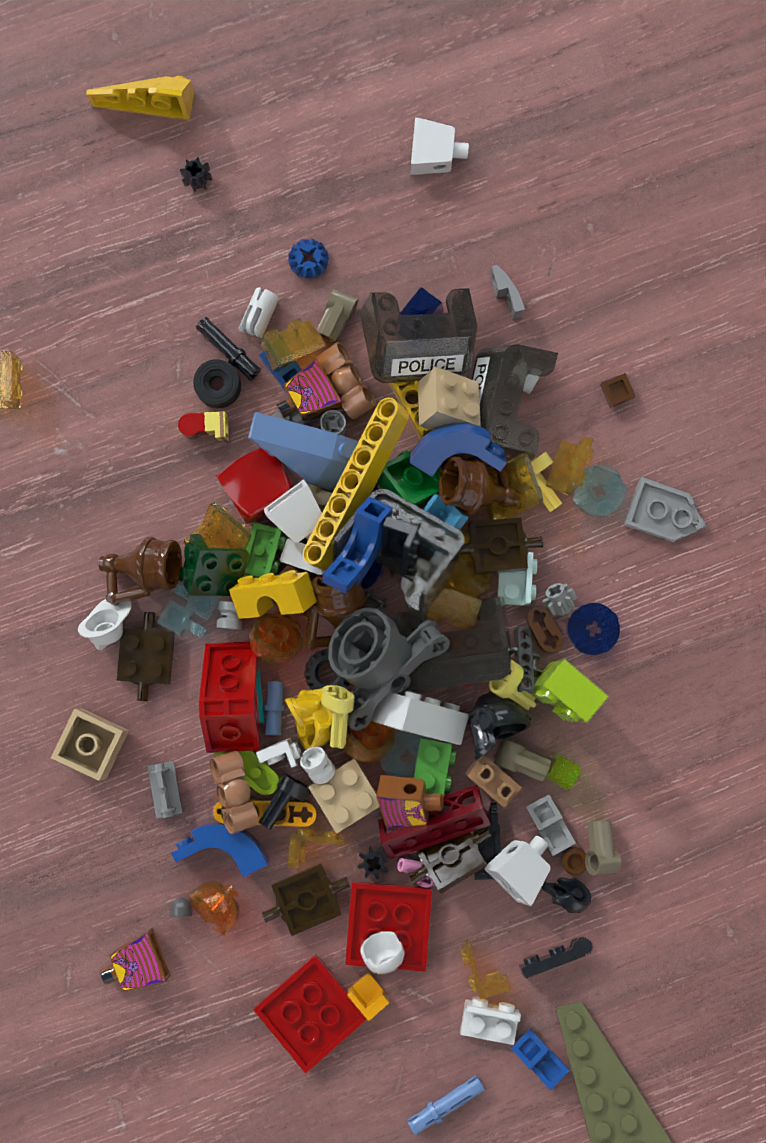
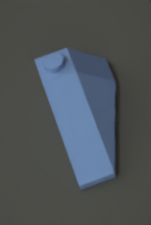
M258 412L254 413L248 437L268 454L275 456L286 464V467L292 472L302 476L308 484L318 486L332 493L359 442L336 433Z

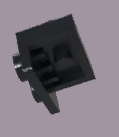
M387 517L383 524L381 555L401 561V575L406 577L409 568H415L419 557L417 551L421 539L417 538L418 527L408 524L401 519Z

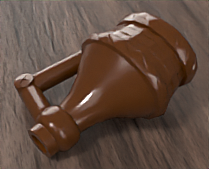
M456 456L449 458L444 464L440 475L439 494L442 502L447 506L458 507L465 514H473L490 503H498L503 507H515L520 500V494L514 488L509 487L510 482L505 466L501 471L495 468L499 481L498 485L491 479L486 467L493 466L477 456H470L466 461Z
M151 536L145 538L139 546L126 555L107 554L106 556H101L98 563L99 569L107 573L106 601L113 606H117L122 602L149 596L156 589L163 588L167 591L174 589L179 582V570L182 567V552L179 543L175 540L165 542ZM120 572L129 576L139 588L118 593L116 574Z
M323 574L314 579L312 588L315 592L316 603L309 608L306 637L303 640L310 650L316 647H328L332 636L317 637L319 615L328 620L336 629L344 618L356 610L362 609L367 604L368 594L363 588L362 581L359 585L354 583L345 594L323 583Z

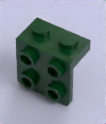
M191 534L189 543L184 548L185 561L183 567H180L179 580L183 583L189 596H231L229 589L238 584V579L244 577L249 553L246 549L209 548L201 534Z

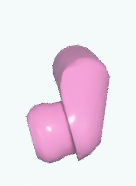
M400 858L397 864L398 871L412 873L422 867L420 861ZM426 876L418 881L417 884L424 888H430L434 882Z

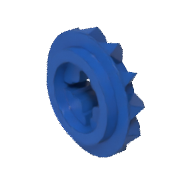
M313 238L301 239L300 242L293 244L290 253H288L290 268L296 275L302 278L311 279L318 277L326 270L329 263L328 250H326L322 242H318ZM302 252L308 255L314 252L313 259L315 263L309 260L303 263L304 256Z

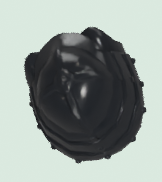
M491 690L487 694L478 697L471 713L468 715L467 722L471 725L474 752L476 754L474 758L476 761L495 744V739H505L514 736L531 726L532 718L524 712L521 706L509 698L499 697Z

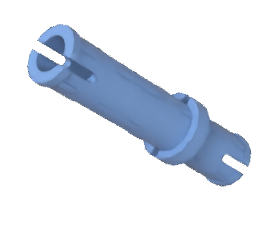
M474 1075V1077L437 1101L427 1103L426 1108L407 1119L408 1124L415 1136H417L429 1126L441 1123L443 1121L442 1118L486 1090L478 1076Z

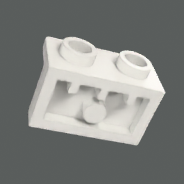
M291 737L263 748L256 753L260 763L267 760L268 765L285 758L284 753H286L292 768L300 763L299 758L302 756L297 741L292 742Z
M473 997L472 1000L465 999L460 1035L514 1045L517 1024L521 1018L519 1010L515 1009V1005L500 1002L499 1006L488 1004V1000L479 997Z

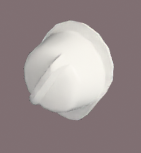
M106 599L103 600L79 625V634L89 638L96 649L103 650L107 645L121 638L123 620L129 614L132 602L126 601L113 606Z

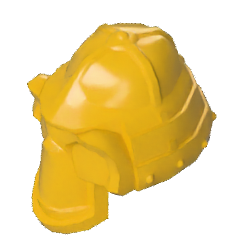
M322 688L301 690L297 699L291 697L285 699L294 716L299 741L306 750L316 746L322 748L323 745L331 740L333 711L321 703Z

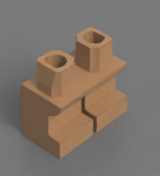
M484 755L477 761L475 760L465 772L472 781L504 808L522 788Z

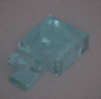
M180 583L177 584L173 591L189 601L185 607L186 609L207 621L210 620L221 601V598L218 596H189L184 585Z
M171 600L168 601L157 621L158 624L181 636L186 629L202 638L207 628L191 620L194 612Z

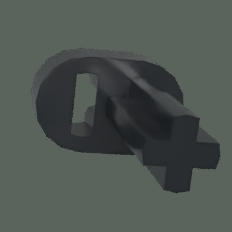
M283 773L276 784L279 788L278 792L259 820L261 825L270 830L291 797L306 802L312 793L307 785Z

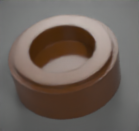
M577 847L565 850L561 855L563 869L571 875H580L585 872L586 853Z

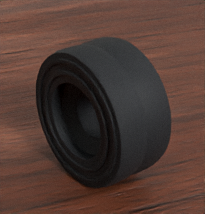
M213 359L204 362L196 370L193 386L197 396L205 405L212 408H225L233 404L239 397L241 379L233 365L224 360ZM219 377L224 380L225 384L221 390L216 391L210 387V383L214 378Z

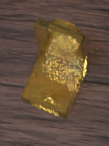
M298 828L297 832H292L290 836L287 868L298 869L300 862H305L307 846L302 845V841L344 845L345 837H340V832L336 834L335 831H324V835L313 834V829Z
M463 940L465 948L460 949L464 965L470 964L473 974L468 976L471 991H477L479 999L511 991L506 974L501 975L500 972L490 973L485 976V980L480 981L469 940Z

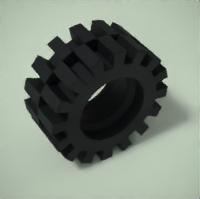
M329 649L317 651L309 658L305 665L304 676L311 690L320 689L328 685H337L346 689L350 682L339 675L332 683H324L320 680L318 671L321 665L329 662Z

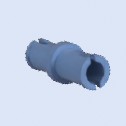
M270 681L267 682V705H264V711H266L265 735L280 736L282 735V712H285V706H283L284 682Z

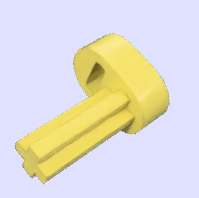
M545 452L519 470L517 474L524 483L528 481L548 511L551 512L559 507L562 502L540 473L553 463L550 456Z
M513 660L503 661L498 666L499 677L491 678L490 690L501 698L511 699L526 710H529L530 707L534 708L536 706L534 702L536 697L528 694L527 691L518 692V685L524 675L523 668Z
M328 685L322 688L321 703L333 711L330 746L342 749L346 745L348 713L353 711L354 694L341 686Z

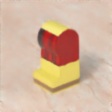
M225 411L188 413L180 417L178 421L180 432L188 439H197L201 435H215L219 442L229 441L228 415Z

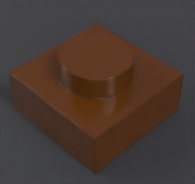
M626 373L600 384L610 408L635 398Z

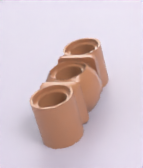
M337 342L317 356V360L327 377H331L330 382L337 394L341 396L342 406L351 419H357L376 406L372 393L366 385H362L363 379L359 371L352 366L354 363L348 351L341 343Z
M232 751L211 758L209 760V769L214 783H219L217 786V797L220 804L225 807L221 811L227 831L230 834H235L257 826L258 815L253 806L254 803L253 801H248L251 795L250 787L246 779L241 777L246 775L240 753Z

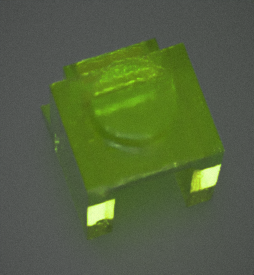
M555 753L553 758L556 761L545 778L569 791L577 780L581 767L562 755Z

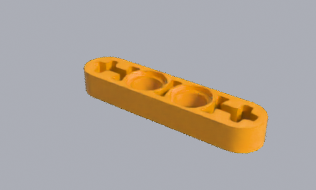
M249 799L248 801H253L254 805L259 808L258 825H261L259 820L272 800ZM289 801L284 808L286 810V817L283 820H277L273 826H310L317 818V809L311 802ZM217 802L213 809V816L219 823L224 824L223 814L219 813V809L223 808L220 802ZM290 806H295L293 812H300L303 810V807H308V812L313 814L308 817L307 821H303L302 816H293L294 821H289L291 815Z

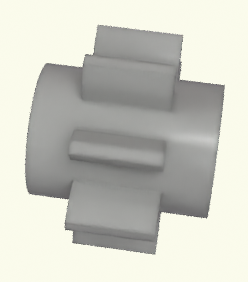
M556 583L546 590L547 598L543 600L546 609L551 611L552 615H566L575 607L573 600H576L577 596L574 590L569 588L568 584Z

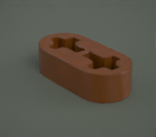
M543 606L531 608L526 614V622L539 647L546 653L558 651L563 645V638L550 612ZM534 611H537L538 614H544L545 617L542 619V623L545 628L542 629L538 622H532L531 618L534 617ZM547 630L550 637L555 636L557 638V641L554 642V648L550 645H544L547 637L543 631Z

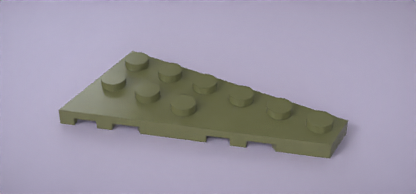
M579 1000L555 1007L590 1143H672L582 1001Z

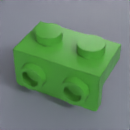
M253 522L246 547L249 553L245 570L246 575L259 578L264 574L274 573L277 576L280 567V561L277 560L279 550L283 551L287 536L284 535L281 529Z
M421 738L414 778L425 781L428 794H442L444 796V791H450L452 776H448L447 772L449 765L454 766L456 750L452 749V743Z

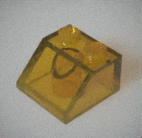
M301 318L286 324L288 329L279 332L276 328L263 334L265 339H262L259 344L271 371L313 354L326 346L310 320L302 322Z

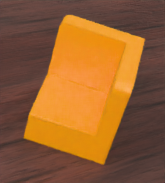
M369 972L348 989V997L368 1021L390 1003L389 995Z

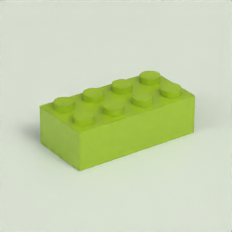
M565 659L550 662L545 667L541 675L534 680L535 691L532 693L543 704L550 703L555 707L552 712L561 720H566L567 722L574 721L576 723H587L609 697Z

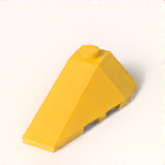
M165 76L89 89L86 92V96L92 107L190 120L195 92L191 80L183 76Z

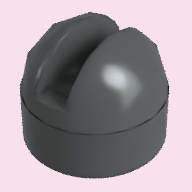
M186 898L176 899L171 905L170 917L192 916L190 901Z

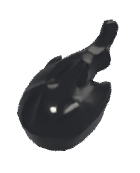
M560 877L557 879L560 885L544 881L541 889L553 897V904L561 906L567 913H581L591 903L589 889L576 878Z

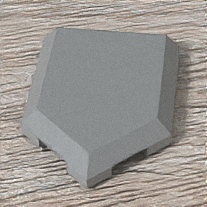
M640 477L624 521V526L670 542L678 541L707 527L694 505L695 502L691 494Z

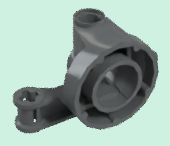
M363 608L344 618L335 629L329 643L328 659L331 668L340 677L355 686L351 691L354 694L353 711L348 713V724L352 730H361L367 727L372 720L376 706L390 692L396 694L407 689L411 682L409 674L423 661L446 652L450 641L439 632V626L435 621L428 620L423 622L406 638L399 634L396 623L378 609Z

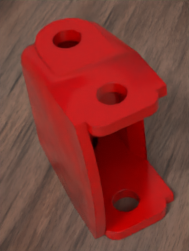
M262 448L242 456L229 465L221 474L215 475L246 524L264 517L266 514L263 509L294 487L278 458L271 456Z

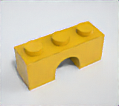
M291 570L275 576L274 573H268L259 578H253L252 575L238 579V584L229 589L239 619L262 616L274 606L272 599L278 604L281 615L303 613L316 603L308 572L296 573L295 570Z

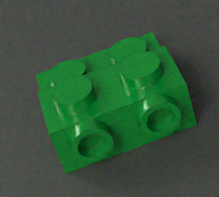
M404 450L396 458L387 461L377 483L387 497L394 495L402 507L409 511L429 501L434 494L440 495V474L436 471L433 476H430L410 463L411 451Z

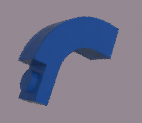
M453 423L438 427L426 434L411 451L410 463L428 475L433 476L443 461L455 454L468 453L475 455L499 471L505 466L506 457L502 447L494 442L489 444L491 441L490 431L473 424Z
M368 497L356 510L353 529L345 548L323 574V583L345 594L354 583L359 585L382 546L383 524L387 517L391 518L393 507L372 497Z
M219 822L204 824L192 829L191 833L195 840L192 841L191 837H188L176 844L178 849L171 852L176 863L205 848L222 849L233 857L242 877L267 866L270 862L263 847L252 834L246 830L230 834L225 824Z

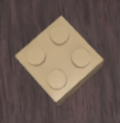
M434 367L418 381L420 427L434 430L453 423H467L481 427L479 383L477 381L438 367Z
M74 709L51 759L98 781L107 779L129 730L85 709Z
M356 757L336 768L334 776L324 784L312 783L309 786L310 791L336 834L379 807L376 797L377 792Z

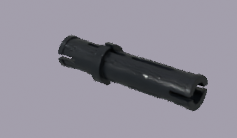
M204 317L198 322L201 326L196 325V329L228 359V363L238 368L249 381H252L259 375L258 373L261 372V368L246 356V351L243 348L239 349L208 317Z

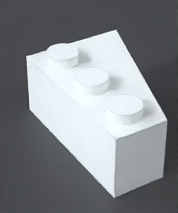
M408 691L405 692V696L390 692L374 710L371 721L458 745L462 743L469 715L459 712L460 706L445 702L444 706L441 707L440 700L425 697L424 701H420L422 695Z

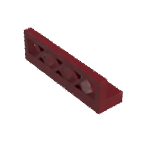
M474 785L443 796V806H449V809L446 813L440 815L436 813L437 811H430L428 823L424 826L397 828L387 833L384 819H378L381 844L390 859L404 856L491 825L490 818L483 806L478 786ZM472 796L475 797L474 803L465 806L461 804L464 799Z

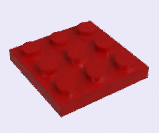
M352 881L345 965L367 967L361 954V947L364 941L380 932H393L402 943L405 952L403 962L397 970L426 972L432 888Z
M316 953L253 1009L305 1074L367 1020L348 997L347 990Z

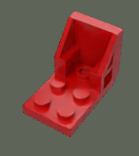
M258 641L205 644L199 694V718L207 753L260 750L259 704L256 689Z

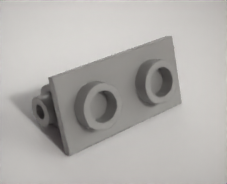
M174 761L148 765L156 818H166L183 813Z

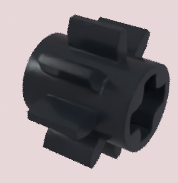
M199 157L192 161L185 160V169H180L181 176L184 177L182 179L183 185L185 187L191 185L193 192L201 188L206 190L207 181H212L213 179L211 173L208 172L210 170L209 164L204 163L202 165Z
M369 845V852L367 854L359 853L360 858L364 859V862L359 863L357 867L366 870L365 878L369 874H375V878L379 880V873L381 871L386 873L389 871L384 866V862H388L390 857H383V847H380L378 851H373L372 846ZM375 856L378 857L380 866L375 865L373 868H370L367 859H374Z

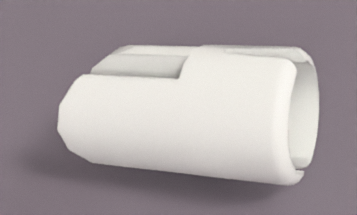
M262 288L255 289L239 326V331L259 338H263L279 300L276 294L267 289L261 292Z

